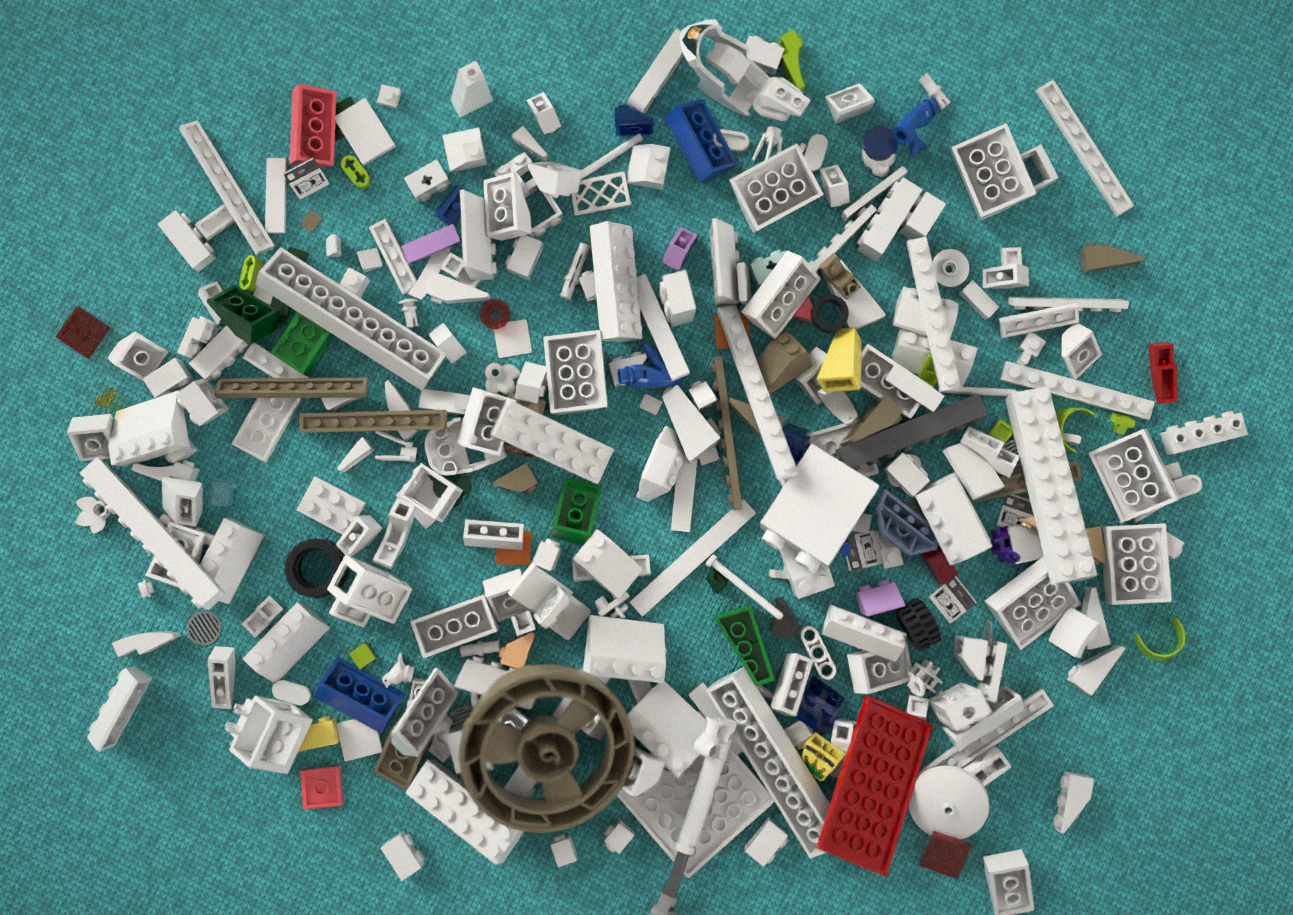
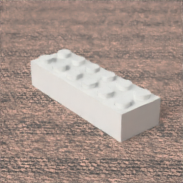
M609 221L590 226L601 339L602 341L622 343L642 339L632 227Z
M507 399L490 433L495 438L596 484L599 483L614 450Z
M436 759L426 761L405 792L496 865L504 863L524 831L509 828L488 817L474 803L466 790L463 780Z

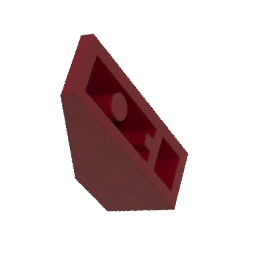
M938 545L936 550L919 554L937 584H944L959 575L954 565L950 566L940 545Z

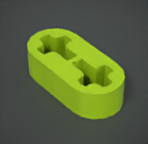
M345 156L341 161L342 169L359 189L368 188L371 184V178L354 156ZM349 161L353 163V166L355 167L354 171H352V169L348 167L347 163ZM357 174L364 178L365 182L363 184L359 182Z
M249 255L245 259L239 286L243 290L248 292L256 290V280L263 265L261 258Z

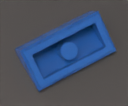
M454 185L434 213L436 217L448 225L455 224L461 215L460 190L465 189L460 185Z

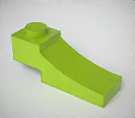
M792 30L780 37L779 44L782 48H785V55H782L780 63L789 81L803 92L805 84L800 73L798 54L801 53L803 40L799 34H796L795 30Z

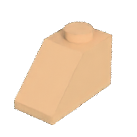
M532 631L506 644V647L502 646L499 653L500 663L515 669L524 667L537 632Z

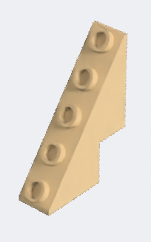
M1034 517L1018 519L1022 527L1028 530H1032V528L1037 530ZM1101 526L1085 528L1094 564L1099 566L1100 563H1107Z

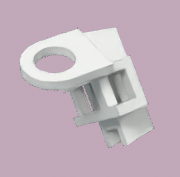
M924 660L921 665L916 662L908 673L910 681L907 686L911 689V692L918 697L924 696L926 689L935 694L937 692L933 689L938 682L940 684L943 683V681L936 677L940 668L934 666L928 660Z

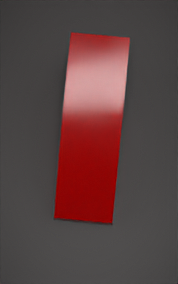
M1170 342L1150 343V371L1156 401L1158 404L1177 402V364L1174 363V344Z

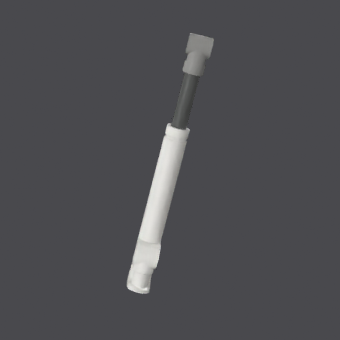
M707 716L708 725L706 731L694 743V751L704 756L705 760L675 847L678 852L666 888L662 890L659 901L652 907L650 915H676L674 908L678 899L677 892L689 856L694 854L695 845H697L737 723L731 719Z

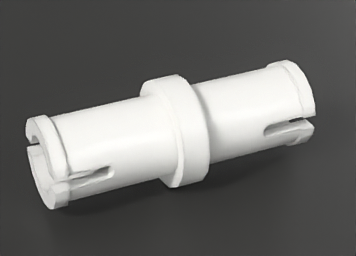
M928 72L918 80L929 93V98L935 97L941 110L951 103L941 91V86H937Z
M499 640L489 642L477 641L475 644L460 645L462 657L479 655L480 657L487 653L501 651Z

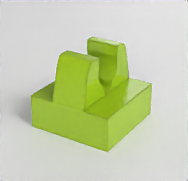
M1113 412L1110 418L1115 423L1113 431L1121 435L1125 434L1128 427L1134 428L1136 423L1131 417Z

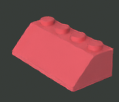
M298 84L293 89L290 165L297 166L314 158L319 167L334 166L336 91Z

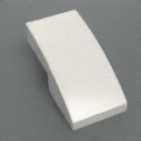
M451 252L440 267L441 270L454 279L476 288L481 281H471L463 267V260Z
M270 595L242 623L255 638L283 611V608Z

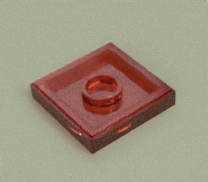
M76 306L55 337L89 359L111 327L80 306Z
M933 831L920 860V866L958 878L971 850V843Z

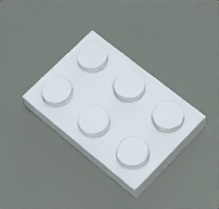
M314 476L297 511L343 535L356 516L361 515L366 502Z
M992 640L989 656H986L987 675L984 676L982 682L978 683L977 688L981 690L984 698L991 702H997L1007 648L1006 643Z

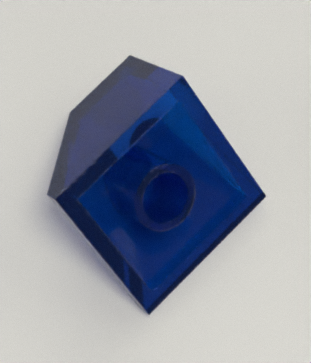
M620 105L619 108H615L616 136L653 134L654 120L635 107Z

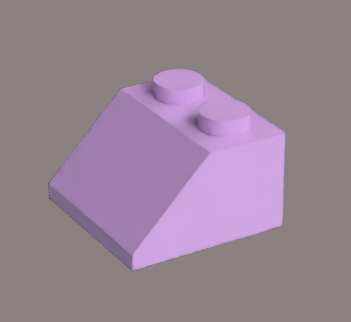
M889 579L877 582L878 586L871 587L870 584L859 587L860 591L855 592L860 612L865 616L905 606L896 583L889 582Z

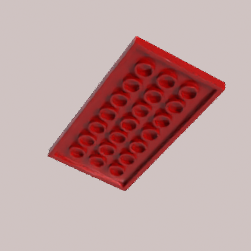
M865 696L816 849L887 877L933 724L871 696Z

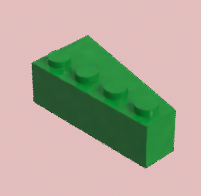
M752 604L714 615V619L719 624L755 685L759 686L775 681V675Z

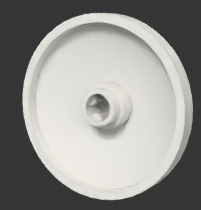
M937 766L924 771L917 777L909 803V810L915 823L927 834L943 840H959L973 835L984 825L989 813V799L984 785L971 772L955 766Z

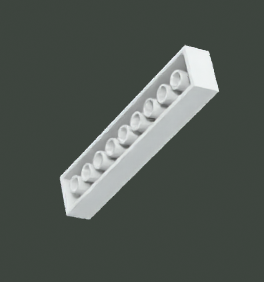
M281 247L259 271L256 286L421 391L424 390L447 354Z
M1049 386L1012 392L1005 399L1051 585L1090 579L1096 576L1097 572Z
M743 667L717 680L706 689V692L721 716L737 723L734 732L735 739L807 855L811 859L826 853L816 849L830 804L747 670Z

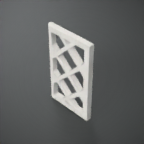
M625 171L580 180L579 185H585L586 188L581 195L577 193L571 194L575 216L631 205ZM622 177L623 182L620 187H617L611 183V180ZM593 182H605L600 192L591 186ZM608 185L617 190L611 199L602 194ZM589 189L597 193L592 203L583 198ZM619 193L626 197L625 202L616 203L614 200ZM600 196L609 201L606 206H595ZM581 200L589 205L588 209L578 211V204Z

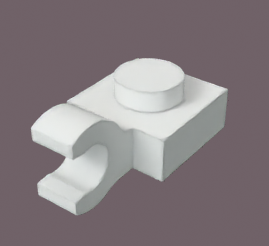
M1032 332L1027 333L1018 348L1023 352L1016 363L1024 366L1031 357L1036 358L1046 341Z

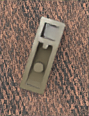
M1089 243L1078 251L1083 273L1136 265L1145 261V256L1104 244L1096 245V243Z

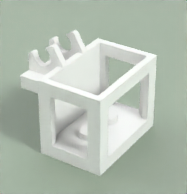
M345 554L327 588L335 596L334 599H336L329 613L332 616L363 628L370 615L394 624L412 588L393 574ZM347 566L358 573L348 593L337 587Z
M254 696V699L247 698L244 705L235 704L234 712L241 715L238 723L226 722L225 730L230 732L235 738L230 751L249 768L288 774L313 719L292 703L260 696Z

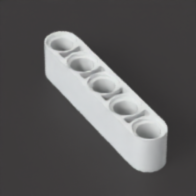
M678 29L673 32L628 99L627 105L641 115L646 113L684 57L679 42L682 31Z

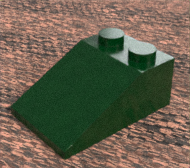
M236 285L207 299V304L235 336L250 345L278 329L279 310Z

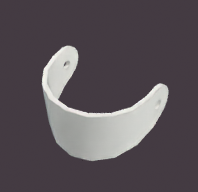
M822 388L817 391L822 402L840 421L850 425L857 420L858 413L844 391L824 392Z

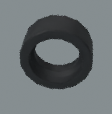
M836 295L820 297L811 310V320L814 326L825 333H833L840 330L849 317V309L846 302ZM834 303L840 308L841 317L836 324L827 325L820 320L818 311L823 304Z

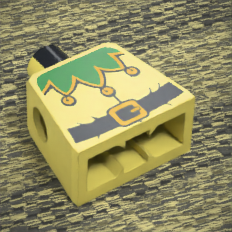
M815 732L806 741L801 759L814 780L817 778L823 781L846 754Z

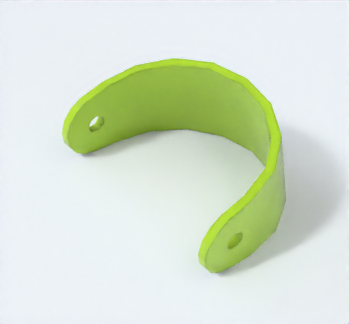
M1062 408L1055 413L1064 448L1069 453L1077 454V451L1068 446L1063 438L1064 422L1074 411H1079L1091 417H1094L1095 413L1084 408Z
M1176 617L1173 618V624L1178 636V644L1174 653L1167 655L1156 654L1145 646L1138 634H1135L1134 639L1141 653L1148 659L1156 662L1168 661L1175 656L1185 644L1186 635L1180 621Z

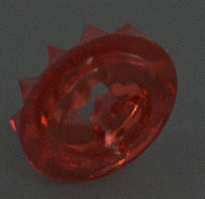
M492 299L482 306L480 318L486 327L498 330L505 327L507 322L510 321L511 312L505 302L499 299ZM491 308L496 312L500 311V313L498 314L500 320L496 319L495 317L491 318L493 315L491 313L492 311L490 310Z

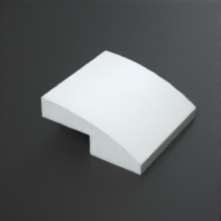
M1070 607L1055 626L1048 641L1074 657L1081 658L1088 640L1094 642L1101 623Z

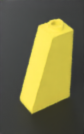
M855 327L842 328L836 331L817 377L824 392L860 390L862 340Z

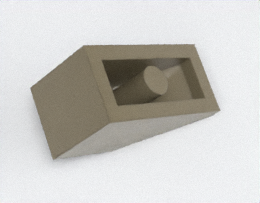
M527 463L493 482L495 486L520 493L526 492L527 494L536 490V485L539 484Z

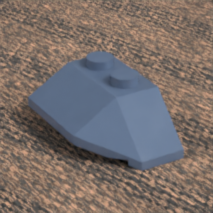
M883 490L877 504L880 535L907 556L936 550L939 542L929 523L889 491Z

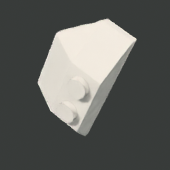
M664 426L663 431L658 436L640 480L639 491L636 497L646 502L671 490L676 482L678 470L684 462L685 454L677 433L667 426Z

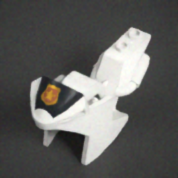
M716 19L698 22L682 30L679 42L683 55L690 67H693L700 78L698 88L707 96L724 107L744 116L749 115L747 111L753 105L754 110L763 117L779 121H786L790 115L801 117L811 99L804 96L801 89L785 78H770L748 57L749 46L723 33L722 26ZM704 35L709 36L715 43L706 60L725 74L732 84H738L730 97L724 94L725 84L701 63L699 46Z

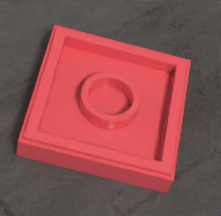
M340 765L300 770L303 810L342 806L344 804Z

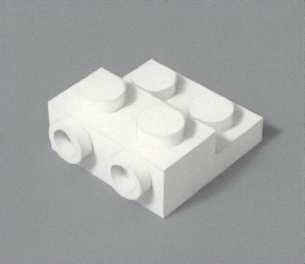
M201 316L199 319L192 317L177 353L194 359L204 349V344L208 345L216 337L219 331L216 328L218 324Z

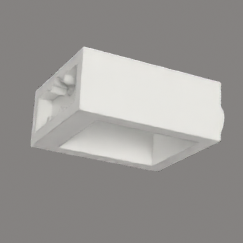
M1042 145L1020 154L1022 161L1032 158L1043 179L1042 182L1034 185L1035 191L1054 183L1059 178Z
M534 178L526 182V187L522 188L524 198L539 190ZM542 192V194L555 212V215L536 227H531V237L541 236L546 232V228L551 225L552 227L557 226L562 222L561 219L564 218L554 199L547 196L546 192Z
M421 463L414 469L413 476L409 482L403 486L400 496L435 520L443 522L463 490ZM429 474L448 486L433 510L413 498Z

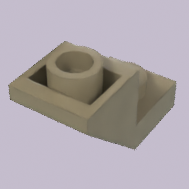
M830 255L819 265L826 279L846 300L861 288L854 274L843 267L837 255Z

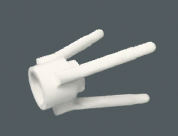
M772 126L767 127L766 133L762 134L761 141L752 157L753 161L756 160L764 142L768 145L765 160L770 158L772 146L777 144V154L781 152L783 140L780 137L781 129Z
M375 431L376 434L405 446V448L401 447L400 456L383 455L376 456V459L415 463L417 447H412V442H406L387 433Z

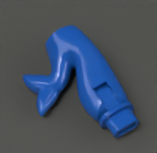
M935 97L924 99L921 103L914 106L901 122L892 129V135L897 143L901 145L910 144V158L915 157L919 150L927 148L926 144L915 133V129L927 126L936 115L939 106Z
M643 344V348L654 368L643 364H635L617 370L619 384H626V386L660 388L679 385L682 382V377L674 381L671 380L658 348L654 349L648 344Z

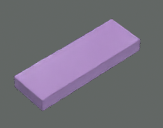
M451 224L402 245L401 248L410 265L459 244L461 240L454 224Z

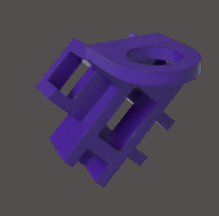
M1008 525L991 531L993 537L991 540L992 554H996L1000 562H1019L1020 555L1012 551L1013 547L1010 544V535L1007 530Z

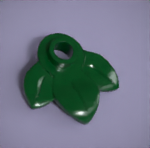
M457 474L444 475V478L463 490L453 507H457L462 503L463 496L469 492L471 479L469 476L459 479ZM440 482L433 483L435 495L441 498L448 486Z

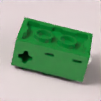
M297 312L271 351V354L308 377L335 335Z

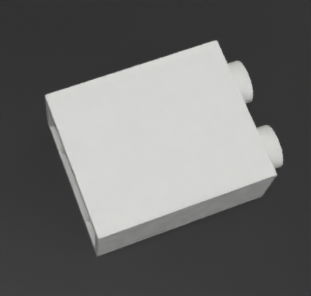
M811 444L796 467L798 474L788 479L760 522V528L766 531L761 538L765 543L778 551H782L784 546L788 545L799 552L795 561L807 570L815 573L819 566L826 570L828 569L880 485Z

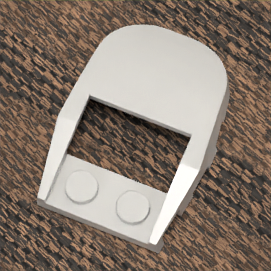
M464 417L452 419L453 421L447 423V429L430 430L425 438V451L429 465L440 475L469 473L494 464L507 457L504 445L500 456L484 452L486 460L470 464L466 447L456 443Z

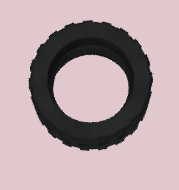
M308 539L307 541H302L294 546L287 555L284 564L286 581L293 590L305 597L317 598L331 595L332 593L327 588L345 554L330 540ZM312 550L325 551L333 562V575L329 582L322 586L308 584L301 572L303 558ZM347 566L337 587L340 588L345 584L344 582L348 578L349 566Z

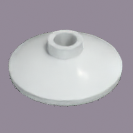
M943 250L932 261L936 280L942 286H958L966 280L969 274V262L964 254L957 250ZM947 266L952 269L950 273L945 269Z

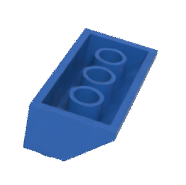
M703 99L677 105L664 117L699 183L712 180L738 165ZM715 133H716V135H717V136H716L717 142L720 143L723 147L717 146V145L714 143L713 140H714V134H715Z
M338 657L319 682L314 697L383 734L401 704L405 693L392 686L386 688L381 680L361 669L359 670V668Z

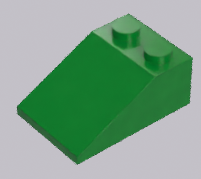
M568 478L564 479L551 538L584 545L589 540L602 486Z

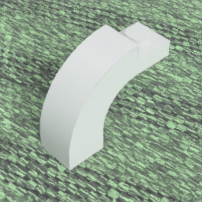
M398 498L396 499L389 513V524L386 534L373 559L374 563L392 569L408 538L415 515V505Z

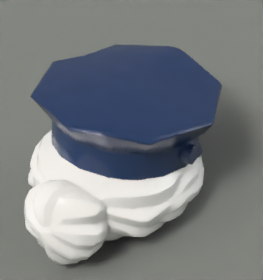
M877 125L865 132L862 142V158L866 167L871 168L875 176L883 177L889 172V166L894 163L898 143L895 141L891 129Z

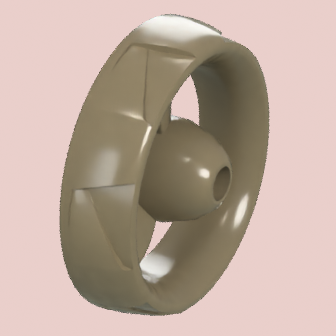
M553 664L527 665L498 678L478 700L470 717H466L459 746L462 779L468 794L480 810L504 826L519 831L536 833L554 832L576 826L603 810L624 785L634 756V737L631 723L619 699L610 688L594 675L582 669ZM561 696L574 699L567 706L560 719L552 715H538L528 720L523 725L521 731L510 725L498 723L510 710L521 703L535 698ZM598 715L606 728V748L595 771L583 783L578 785L569 773L578 758V745L574 733L586 726ZM518 761L521 770L528 777L542 782L545 798L524 797L504 789L491 777L485 762L504 764Z

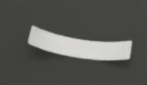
M451 247L431 255L419 279L408 292L409 295L423 299L428 292L435 272H440V267L447 258Z

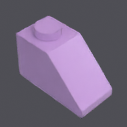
M680 227L670 242L662 263L670 268L680 270L697 234Z

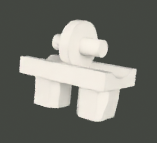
M625 592L620 599L612 595L615 600L611 603H608L604 596L595 601L600 616L604 617L615 609L616 611L610 614L612 618L620 616L624 619L626 616L623 612L628 609V606L626 604L620 608L618 606L629 599L630 595Z

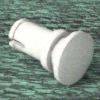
M414 298L398 302L403 304L401 309L405 314L406 328L419 326L415 310L417 306L414 305V302L418 300Z

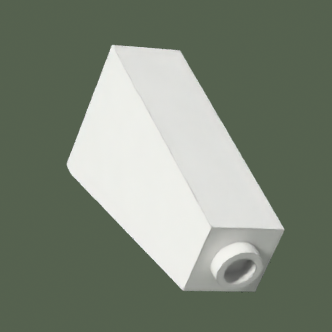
M477 61L458 70L451 102L459 117H462L493 101L486 79Z
M840 260L841 263H842V265H843V267H844L847 271L851 272V271L848 269V267L843 263V261ZM824 276L831 295L841 297L848 306L849 317L844 324L845 328L855 327L857 330L882 320L886 316L859 281L858 283L861 288L846 300ZM836 305L838 312L841 316L840 308Z
M670 386L663 392L662 399L686 458L691 465L718 444L720 437L679 386Z

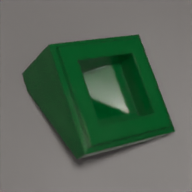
M715 568L706 578L716 594L729 581Z

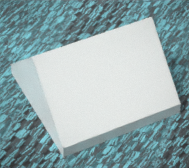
M860 83L825 96L835 124L870 111L875 102L874 98Z

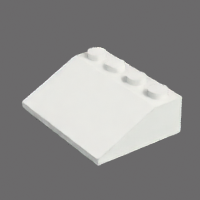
M1007 123L951 148L952 156L980 221L1036 195L1034 186Z
M797 143L729 180L744 217L753 233L824 195Z
M460 190L463 267L471 281L494 280V274L497 273V264L493 262V255H496V245L492 243V238L487 237L485 199L466 190Z
M712 218L710 242L715 307L738 305L739 290L736 262H739V250L735 251V243H738V233L734 232V226L717 218Z
M601 330L543 337L550 413L561 415L608 407Z
M179 391L116 411L108 445L111 465L128 467L134 463H141L190 447L184 409L178 403V397L175 395Z
M1147 428L1089 452L1090 458L1121 523L1180 499Z
M1166 523L1101 527L1107 563H1102L1105 604L1172 602Z
M1044 556L985 600L994 617L1019 650H1022L1056 624L1070 607L1076 609L1081 605L1069 582L1051 585Z
M589 615L583 665L584 671L594 676L664 683L666 669L664 624Z
M479 656L469 657L454 686L483 695L498 678L515 670V668L510 667V669L502 667L503 664L494 661L490 664L484 662V658ZM537 698L521 703L518 706L531 710Z
M665 681L664 683H657L627 716L631 723L633 735L658 759L665 762V766L679 778L700 755L694 751V743L706 731L708 721Z

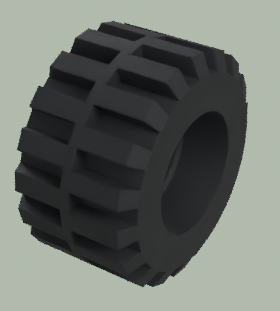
M916 597L905 603V606L896 608L897 620L916 650L921 652L942 640L940 629L934 617L919 598Z

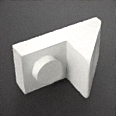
M879 530L875 531L883 569L904 565L900 549L881 536Z

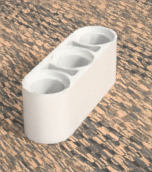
M804 626L801 628L799 636L810 659L813 660L816 672L823 679H832L836 674V668L818 631L811 626ZM807 630H812L814 633L811 640L804 638V633ZM820 647L822 655L816 658L813 656V650ZM824 665L831 667L828 675H823L821 672Z

